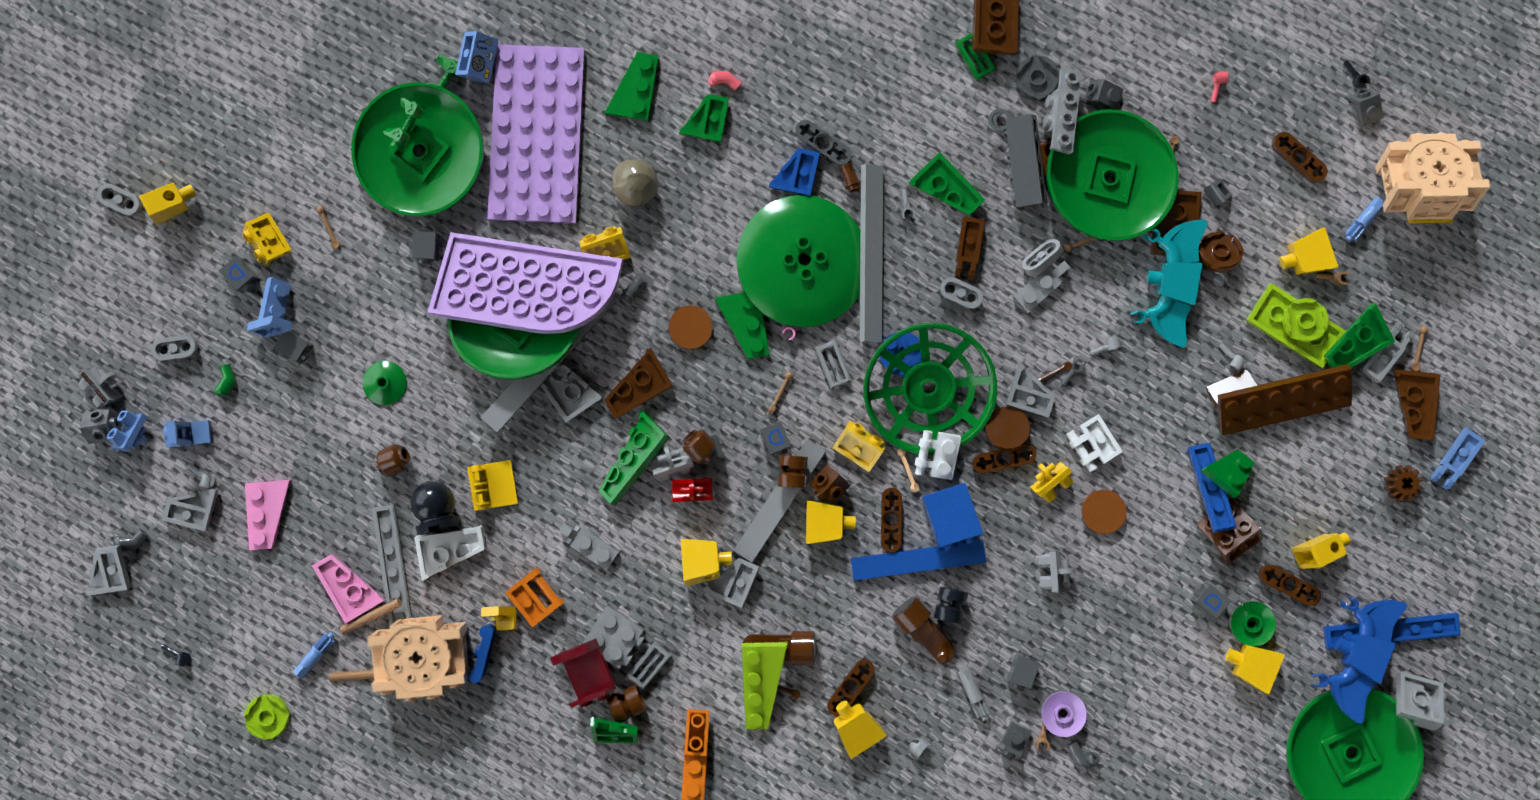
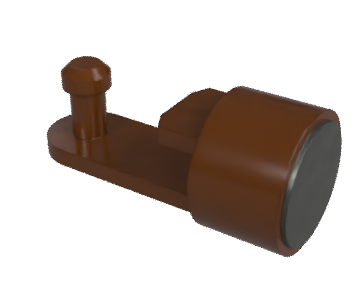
M918 596L908 599L894 611L891 618L904 634H910L915 642L921 641L940 664L950 662L955 656L953 644L930 618L931 612Z
M793 631L792 635L751 634L743 641V643L787 642L784 661L792 662V665H814L816 662V634L814 631Z

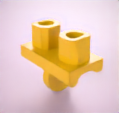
M1059 462L1056 466L1051 463L1047 467L1039 464L1037 467L1040 473L1035 476L1037 481L1030 488L1038 496L1051 502L1057 497V493L1053 489L1056 485L1060 484L1062 488L1066 489L1074 483L1070 475L1072 471L1062 462Z

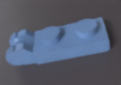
M1463 428L1440 461V465L1430 477L1431 480L1437 482L1445 471L1448 470L1451 474L1443 482L1442 488L1445 490L1450 489L1458 477L1462 476L1485 443V440L1469 428Z

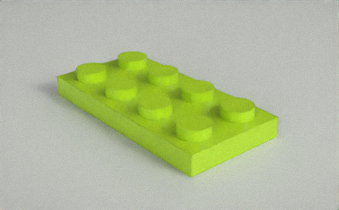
M1269 283L1245 321L1319 369H1322L1327 363L1324 355L1346 330L1329 320L1328 329L1318 340L1309 343L1293 340L1285 332L1282 321L1287 306L1297 299L1276 285Z

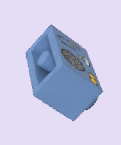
M478 31L464 32L455 75L475 83H489L493 74L492 68L495 56L497 55L499 40Z

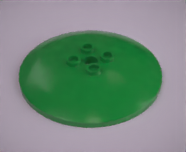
M413 82L391 87L376 96L366 106L353 132L351 155L356 176L371 198L393 212L419 217L443 212L456 205L469 193L482 168L484 142L479 123L463 100L443 87L429 83ZM401 98H405L410 102L418 103L425 107L426 110L421 119H416L409 132L410 141L401 151L390 145L392 138L385 135L383 131L387 128L403 127L408 115L405 113L400 102ZM424 145L426 149L425 154L417 157L415 154L416 147Z
M1099 110L1077 118L1073 152L1066 154L1050 150L1046 166L1048 191L1060 215L1079 232L1104 241L1130 240L1156 227L1171 209L1178 190V165L1167 139L1146 119L1122 110ZM1109 172L1114 175V183H1108L1105 180V173Z
M794 195L771 202L752 217L745 227L738 244L736 264L743 291L761 313L783 325L800 328L815 327L835 320L844 314L860 296L861 230L846 211L823 198ZM800 254H807L809 256L810 263L804 266L799 263L798 256Z
M448 319L451 341L465 363L481 374L502 380L525 379L547 371L569 352L580 331L579 327L564 333L542 334Z
M1371 689L1365 703L1364 720L1361 724H1358L1343 713L1335 702L1331 691L1328 690L1309 701L1296 716L1287 739L1286 760L1293 784L1304 800H1408L1421 777L1424 750L1418 727L1413 725V720L1396 716V700L1391 696L1376 689ZM1354 746L1356 748V755L1353 758H1348L1346 750Z

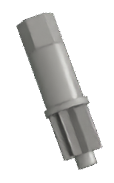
M969 668L960 670L958 674L977 718L981 717L982 721L987 720V714L990 711L974 677H972Z

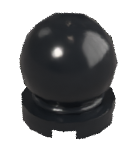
M427 481L415 489L410 500L414 516L421 521L420 525L415 526L417 535L438 532L437 527H440V529H450L461 525L459 516L454 517L452 515L455 508V497L451 489L444 483Z

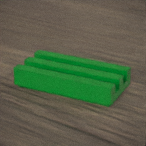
M972 32L956 41L955 45L975 80L978 81L989 73L996 71V67L987 53L980 52L989 67L985 69L977 53L972 51V45L969 41L972 39ZM963 43H965V45L967 46L981 73H978L976 67L974 66L972 60L970 59L968 53L962 45Z

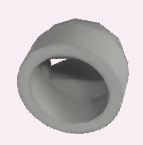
M915 738L910 743L909 748L911 753L919 758L929 744L921 738Z

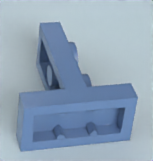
M274 277L267 278L259 318L248 323V332L268 338L291 330L292 322L284 320L291 284Z
M167 421L166 425H164L166 447L213 443L211 421Z

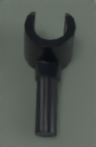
M1348 60L1343 63L1352 74V82L1356 88H1363L1360 78L1363 79L1364 83H1370L1369 76L1366 74L1360 75Z
M165 644L161 646L162 650L176 657L175 665L189 666L191 658L189 653L175 651Z

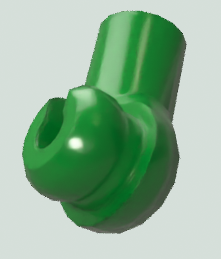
M230 364L219 367L223 379L214 390L218 397L228 396L236 385V379Z

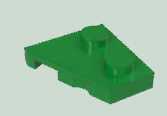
M707 94L702 100L701 105L692 113L691 118L680 129L679 135L721 143L729 98Z
M591 718L590 720L594 743L638 744L639 733L637 726L598 718Z

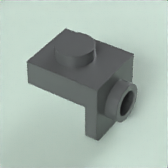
M1105 79L1090 80L1084 101L1096 102L1108 109L1117 110L1123 88Z
M1363 88L1349 96L1350 101L1356 104L1360 125L1366 126L1384 118L1380 94L1369 88Z

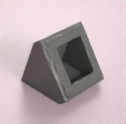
M1220 178L1203 189L1215 207L1232 197V194Z

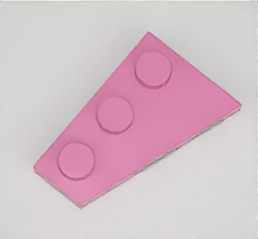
M292 480L245 483L249 550L274 548L281 523L282 511L287 500L288 488H290Z
M334 554L312 565L345 624L385 601L379 593Z

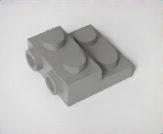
M607 605L583 643L596 638L605 660L620 668L622 664L627 666L633 657L630 653L634 645L639 647L645 638L642 634L644 628Z
M1402 671L1396 675V716L1413 720V725L1433 731L1444 725L1446 720V714L1444 713L1446 695L1443 683Z

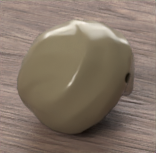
M629 159L621 162L614 170L612 190L623 204L637 207L655 197L658 189V180L655 171L647 162Z

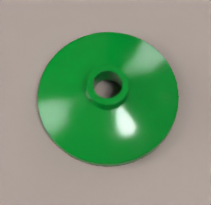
M380 361L374 363L366 370L362 381L363 390L372 402L379 405H390L397 402L404 395L407 387V378L402 368L390 361ZM384 378L386 385L381 387L379 382Z
M1249 601L1239 605L1234 610L1230 625L1233 635L1239 642L1248 646H1260L1268 642L1274 635L1276 619L1268 606L1260 602ZM1248 620H1254L1253 627L1248 626Z

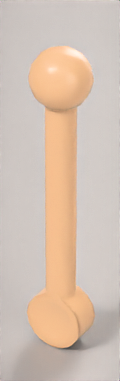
M898 449L897 454L902 458L911 482V491L914 493L918 492L920 488L915 483L905 457L906 451Z

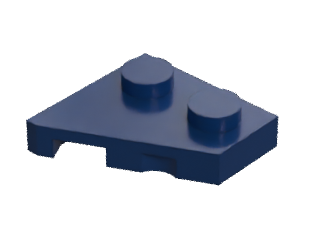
M798 148L773 181L769 183V188L811 196L820 153Z

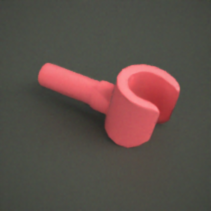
M1217 72L1213 75L1214 90L1211 102L1216 103L1220 84H1227L1228 72Z

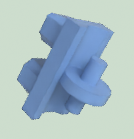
M121 411L117 421L124 425L122 430L113 428L106 437L113 444L112 449L117 452L119 450L129 452L130 448L135 449L138 443L146 444L148 439L143 436L146 429L142 426L147 416L144 414H134L130 411Z

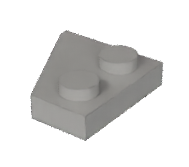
M1018 363L1005 404L1049 418L1056 396L1032 375L1023 364Z
M120 545L102 547L95 550L93 557L94 565L90 571L89 577H91L89 587L86 589V595L128 590L131 584Z
M738 558L733 565L720 574V578L707 585L703 591L740 608H744L760 566Z

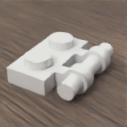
M1099 414L1079 426L1083 432L1079 437L1074 430L1066 434L1070 440V446L1072 449L1075 448L1081 457L1080 462L1083 466L1086 465L1089 472L1097 468L1093 461L1097 457L1102 464H1105L1123 452ZM1086 440H1088L1094 450L1089 454L1082 444Z
M924 430L923 438H920L919 456L915 460V474L924 475L925 468L929 467V475L931 477L952 480L961 436L938 432L937 440H932L933 432ZM929 448H934L933 459L927 458Z

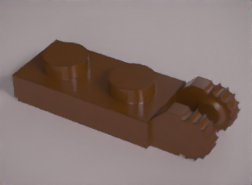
M962 217L954 278H960L962 263L965 262L971 263L967 275L968 281L974 280L976 264L979 262L985 220Z

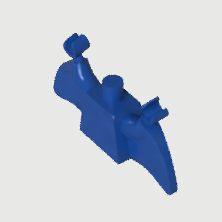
M1346 596L1350 600V605L1340 602L1343 609L1354 612L1353 616L1359 622V633L1352 635L1350 641L1339 637L1335 643L1334 648L1345 653L1341 664L1345 666L1344 670L1338 675H1330L1329 677L1326 674H1313L1312 677H1319L1320 683L1312 684V686L1326 687L1329 684L1335 702L1343 713L1355 723L1361 724L1363 722L1367 696L1374 687V684H1381L1396 645L1391 642L1394 625L1407 608L1404 602L1381 600L1368 603L1360 609L1358 608L1359 601L1356 598Z

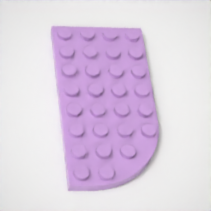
M450 233L428 314L434 317L534 333L557 334L568 332L589 323L608 306L619 283L623 259Z

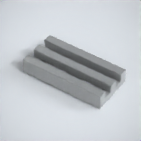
M836 340L815 347L831 389L852 381ZM830 346H833L844 373L845 379L841 380L830 352ZM825 349L837 380L835 383H833L821 350Z
M654 641L626 677L644 690L672 654ZM656 648L658 652L635 678L633 676L635 671ZM663 654L665 656L645 682L641 683L640 679L659 656Z

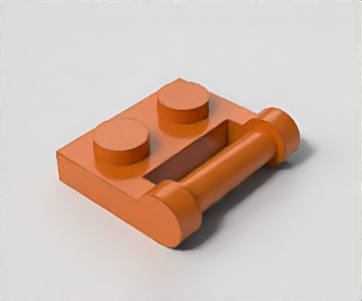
M538 567L505 592L532 628L565 603L541 576V571ZM531 580L536 582L552 603L550 606L546 607L528 584Z

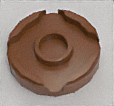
M688 305L674 312L670 318L668 328L671 338L678 346L693 350L700 348L709 341L712 336L713 325L710 316L705 310L699 306Z
M1102 489L1092 492L1085 498L1081 506L1083 522L1095 533L1108 534L1115 532L1126 519L1127 510L1124 501L1118 494L1110 490Z

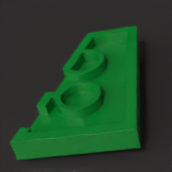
M745 292L715 297V301L747 358L753 359L769 356L762 313L751 303Z

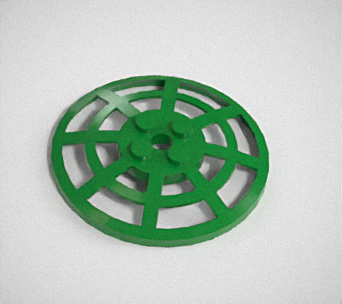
M921 323L896 332L876 350L865 372L863 398L866 411L877 431L896 447L919 454V445L902 441L896 437L903 426L918 432H924V430L932 431L931 439L937 440L938 431L953 426L963 418L972 426L961 436L959 447L965 445L984 428L991 417L997 398V377L990 356L973 336L962 329L948 324ZM928 329L946 330L964 339L954 348L942 342L929 341ZM919 330V343L906 347L896 356L886 349L899 337ZM970 345L975 347L983 358L988 376H974L970 363L962 354ZM929 348L942 349L950 354L942 363L930 360ZM920 349V362L910 367L901 360L909 353ZM881 356L890 364L884 374L882 389L870 391L871 374L876 361ZM957 359L964 366L967 377L954 378L949 370L950 366ZM896 367L905 374L902 385L889 387L890 377ZM931 381L935 383L933 391H923V385L926 382ZM989 385L986 406L979 419H977L968 412L974 399L975 386ZM968 386L967 397L961 406L953 400L956 387ZM903 394L908 405L899 414L893 406L890 396ZM884 398L888 411L896 419L889 431L883 427L876 417L871 400ZM947 406L956 413L950 419L937 424L936 413L944 410ZM914 411L927 414L928 425L916 424L908 419ZM929 448L928 455H933L934 448Z

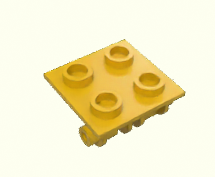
M511 460L467 467L474 511L518 504Z

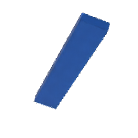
M979 540L966 545V542L957 544L958 548L946 552L944 548L938 550V547L934 546L850 558L853 580L986 563L984 541Z
M1455 612L1399 618L1394 625L1391 642L1460 636L1459 614ZM1359 623L1323 626L1325 649H1335V643L1339 637L1350 641L1352 635L1359 633Z

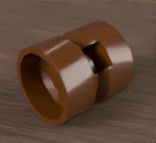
M779 455V468L782 472L778 474L777 487L806 488L807 476L804 474V471L807 470L808 457Z
M637 685L625 689L624 694L617 692L607 698L608 706L615 722L621 723L629 720L630 715L636 717L647 712L644 699Z

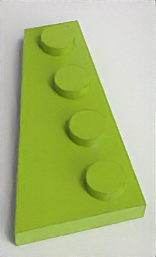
M787 642L742 643L746 730L768 729Z

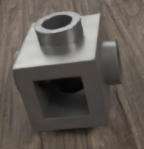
M110 408L83 413L80 430L88 444L107 442L109 440L106 437L110 430L113 428L119 429L117 417L113 416Z

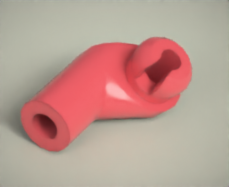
M714 71L708 79L709 85L714 88L719 86V84L726 83L735 92L742 85V82L728 71Z

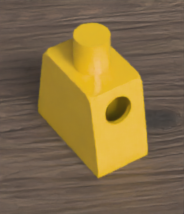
M170 183L142 194L139 198L149 217L157 225H160L188 210L189 207L186 201L196 197L197 194L191 184L179 189L175 183Z
M1325 227L1287 245L1289 254L1279 257L1281 268L1284 270L1294 267L1296 275L1329 271L1338 267Z
M807 501L806 544L842 539V529H856V516H843V507Z
M1346 533L1323 534L1292 547L1291 550L1300 569L1321 568L1346 555L1345 547L1351 544V540Z
M680 539L685 586L720 578V566L733 565L732 552L718 553L716 541Z
M1244 644L1240 652L1229 648L1225 655V661L1235 664L1232 671L1234 675L1269 695L1285 655L1276 651Z
M843 701L837 705L836 710L840 716L834 719V724L851 759L887 736L880 723L861 704H856L851 708L847 701Z

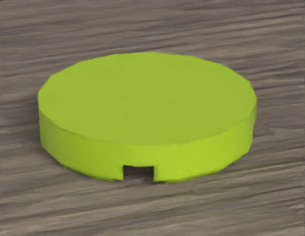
M1303 298L1287 306L1283 314L1282 323L1285 332L1290 338L1297 342L1309 343L1318 340L1326 332L1329 326V316L1326 308L1318 303V301Z
M264 694L254 698L247 705L244 712L246 728L254 737L262 740L280 736L287 729L290 722L288 705L282 698L273 694Z

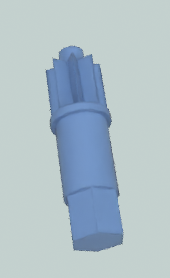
M1375 197L1345 232V236H1347L1345 240L1348 243L1353 240L1356 242L1382 211L1384 201L1381 198Z
M333 632L329 634L324 633L317 643L312 646V649L294 669L293 672L301 679L304 678L322 656L326 655V652L336 641L333 639L336 636Z

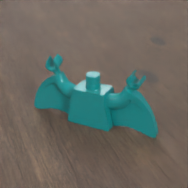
M1206 220L1182 223L1168 231L1163 238L1160 237V232L1157 229H1151L1153 231L1152 238L1143 235L1145 240L1159 243L1158 246L1166 253L1167 263H1162L1160 272L1148 271L1146 283L1158 285L1157 294L1161 297L1156 306L1148 308L1146 312L1142 310L1132 311L1130 315H1139V320L1132 323H1143L1146 318H1149L1152 327L1162 338L1182 348L1187 345L1186 318L1191 308L1189 305H1195L1202 269V263L1190 262L1199 261V244L1208 225Z

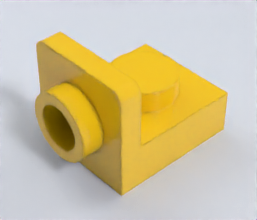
M494 606L481 608V617H490L491 621H496L497 631L516 629V607Z

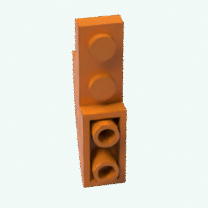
M687 709L681 800H704L710 710Z

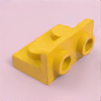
M269 212L244 224L242 236L247 244L252 245L256 260L259 263L262 262L265 268L270 266L271 261L291 253V247Z
M609 227L603 233L598 235L588 234L582 238L583 240L579 241L582 253L623 260L631 257L621 227Z
M849 421L832 449L870 472L887 444L878 435H872L867 432L861 424Z

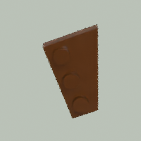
M651 347L604 399L615 419L673 386Z
M1393 369L1408 438L1434 441L1441 374Z

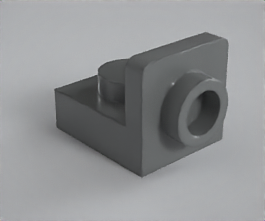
M1010 721L999 744L1004 749L1002 753L1013 759L1016 756L1022 758L1024 755L1022 753L1032 732Z

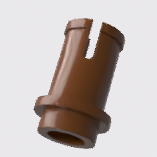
M853 163L842 165L839 169L846 183L845 189L849 193L860 190L861 180L857 178Z

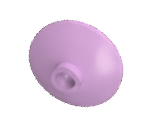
M1062 691L1054 693L1046 699L1042 706L1041 717L1043 724L1052 734L1060 737H1069L1075 735L1083 728L1087 712L1083 701L1077 695ZM1065 709L1067 712L1066 716L1060 717L1059 711Z

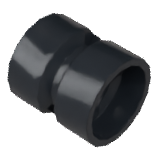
M940 586L937 598L940 604L935 607L934 618L962 624L965 612L962 606L966 605L968 592Z

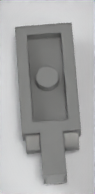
M1065 261L1056 268L1051 264L1016 293L1013 298L1026 313H1029L1062 284L1061 282L1064 280L1062 274L1070 266Z
M565 523L559 530V532L568 537L566 543L606 571L619 553L618 550L584 527L581 528L576 525L573 529Z

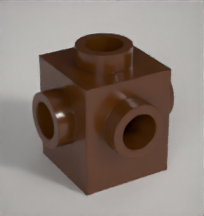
M826 465L809 484L816 490L814 495L822 502L828 500L832 505L836 503L850 486L829 465Z

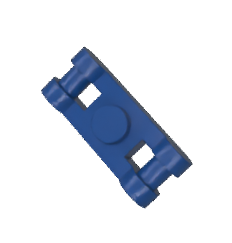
M493 624L482 626L479 630L482 641L481 645H477L474 658L477 659L475 668L468 674V679L472 683H477L485 677L496 635V627Z

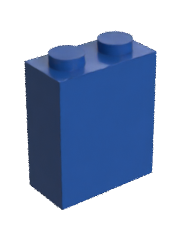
M966 482L922 497L921 500L938 550L944 548L946 552L958 548L957 544L966 542V545L979 541L978 537L982 536L983 531Z

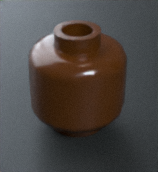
M694 429L683 439V451L695 463L709 462L716 454L714 452L716 442L704 430L697 431Z
M392 444L377 453L375 464L379 472L392 477L405 471L409 466L411 458L405 447Z

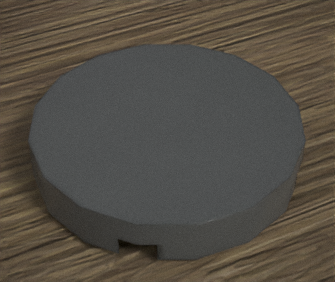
M1045 56L1028 57L1020 63L1016 70L1015 83L1017 89L1023 96L1029 99H1045L1057 88L1059 84V71L1054 62Z

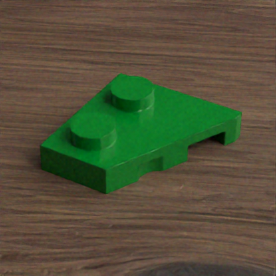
M1237 449L1206 466L1200 472L1235 498L1240 494L1255 462Z

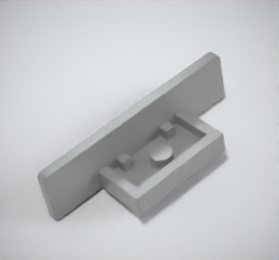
M1064 66L1060 68L1058 88L1046 98L1045 107L1047 112L1042 126L1044 128L1043 137L1052 138L1051 150L1071 154L1074 146L1082 72Z

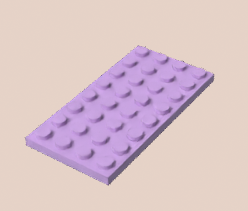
M498 44L495 58L487 219L577 224L585 49Z

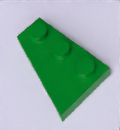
M636 52L604 112L605 115L649 121L659 55Z
M941 152L908 182V184L969 216L985 201L980 193Z
M1371 303L1324 355L1330 368L1347 364L1352 368L1395 342L1376 303Z

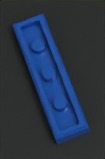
M1210 442L1188 447V454L1213 534L1235 529L1237 526L1226 491L1200 472L1203 468L1216 461Z

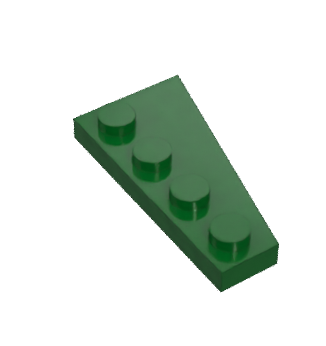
M643 410L638 415L640 419L636 427H632L628 434L630 438L625 448L621 447L618 453L619 458L616 465L611 466L599 489L602 496L613 506L619 503L670 438Z

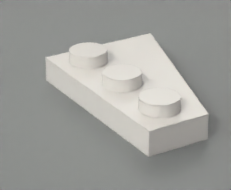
M482 526L414 537L422 581L486 548Z

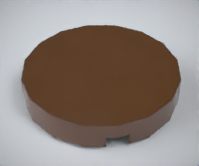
M1220 231L1212 232L1204 236L1199 244V260L1211 271L1219 273L1231 272L1242 261L1244 253L1242 244L1233 235H1225V232Z
M1001 407L992 412L990 419L986 423V436L997 449L1014 451L1026 443L1030 434V422L1019 409Z

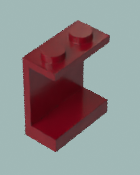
M596 638L550 657L553 666L560 663L564 664L578 699L569 703L570 708L577 705L580 708H584L592 704V700L596 698L598 702L610 697L609 693L617 689Z

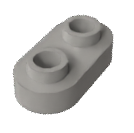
M104 184L97 191V198L101 204L122 214L135 216L142 209V202L138 196L113 184ZM111 192H113L114 197L113 199L109 200L108 196ZM133 201L134 206L129 209L128 204Z
M1056 239L1047 240L1030 253L1022 262V267L1026 274L1030 276L1038 275L1059 259L1063 254L1060 242Z
M947 278L940 285V294L943 298L966 309H975L983 301V294L977 287L957 278ZM947 286H953L955 289L954 293H949ZM973 295L975 297L974 302H969L967 296Z
M187 335L160 338L154 341L151 346L153 357L161 361L190 358L198 351L197 341ZM186 343L190 344V349L188 351H185L184 345ZM167 346L168 352L163 354L162 349Z

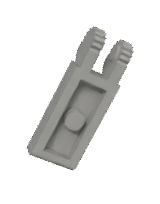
M1399 322L1390 330L1393 338L1396 337L1403 327ZM1409 330L1399 342L1394 339V343L1370 356L1359 370L1375 383H1380L1405 351L1406 345L1414 333Z

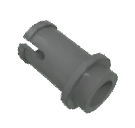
M636 275L625 290H621L622 294L620 297L629 304L635 302V298L647 285V282Z

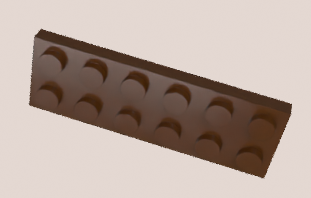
M1347 364L1218 394L1219 432L1224 436L1352 406V368Z

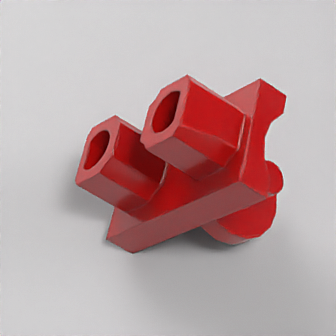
M712 478L672 480L673 502L712 501Z

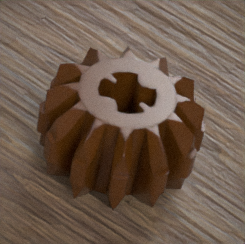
M1397 465L1395 470L1390 469L1388 471L1390 477H1384V481L1389 482V485L1384 486V490H1391L1388 494L1389 498L1395 497L1396 502H1402L1403 500L1411 502L1412 497H1420L1417 490L1424 489L1422 486H1419V482H1422L1424 479L1417 478L1418 470H1412L1410 465H1405L1404 468L1402 465Z

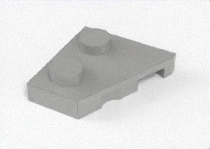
M209 489L167 499L162 521L208 531L219 489Z

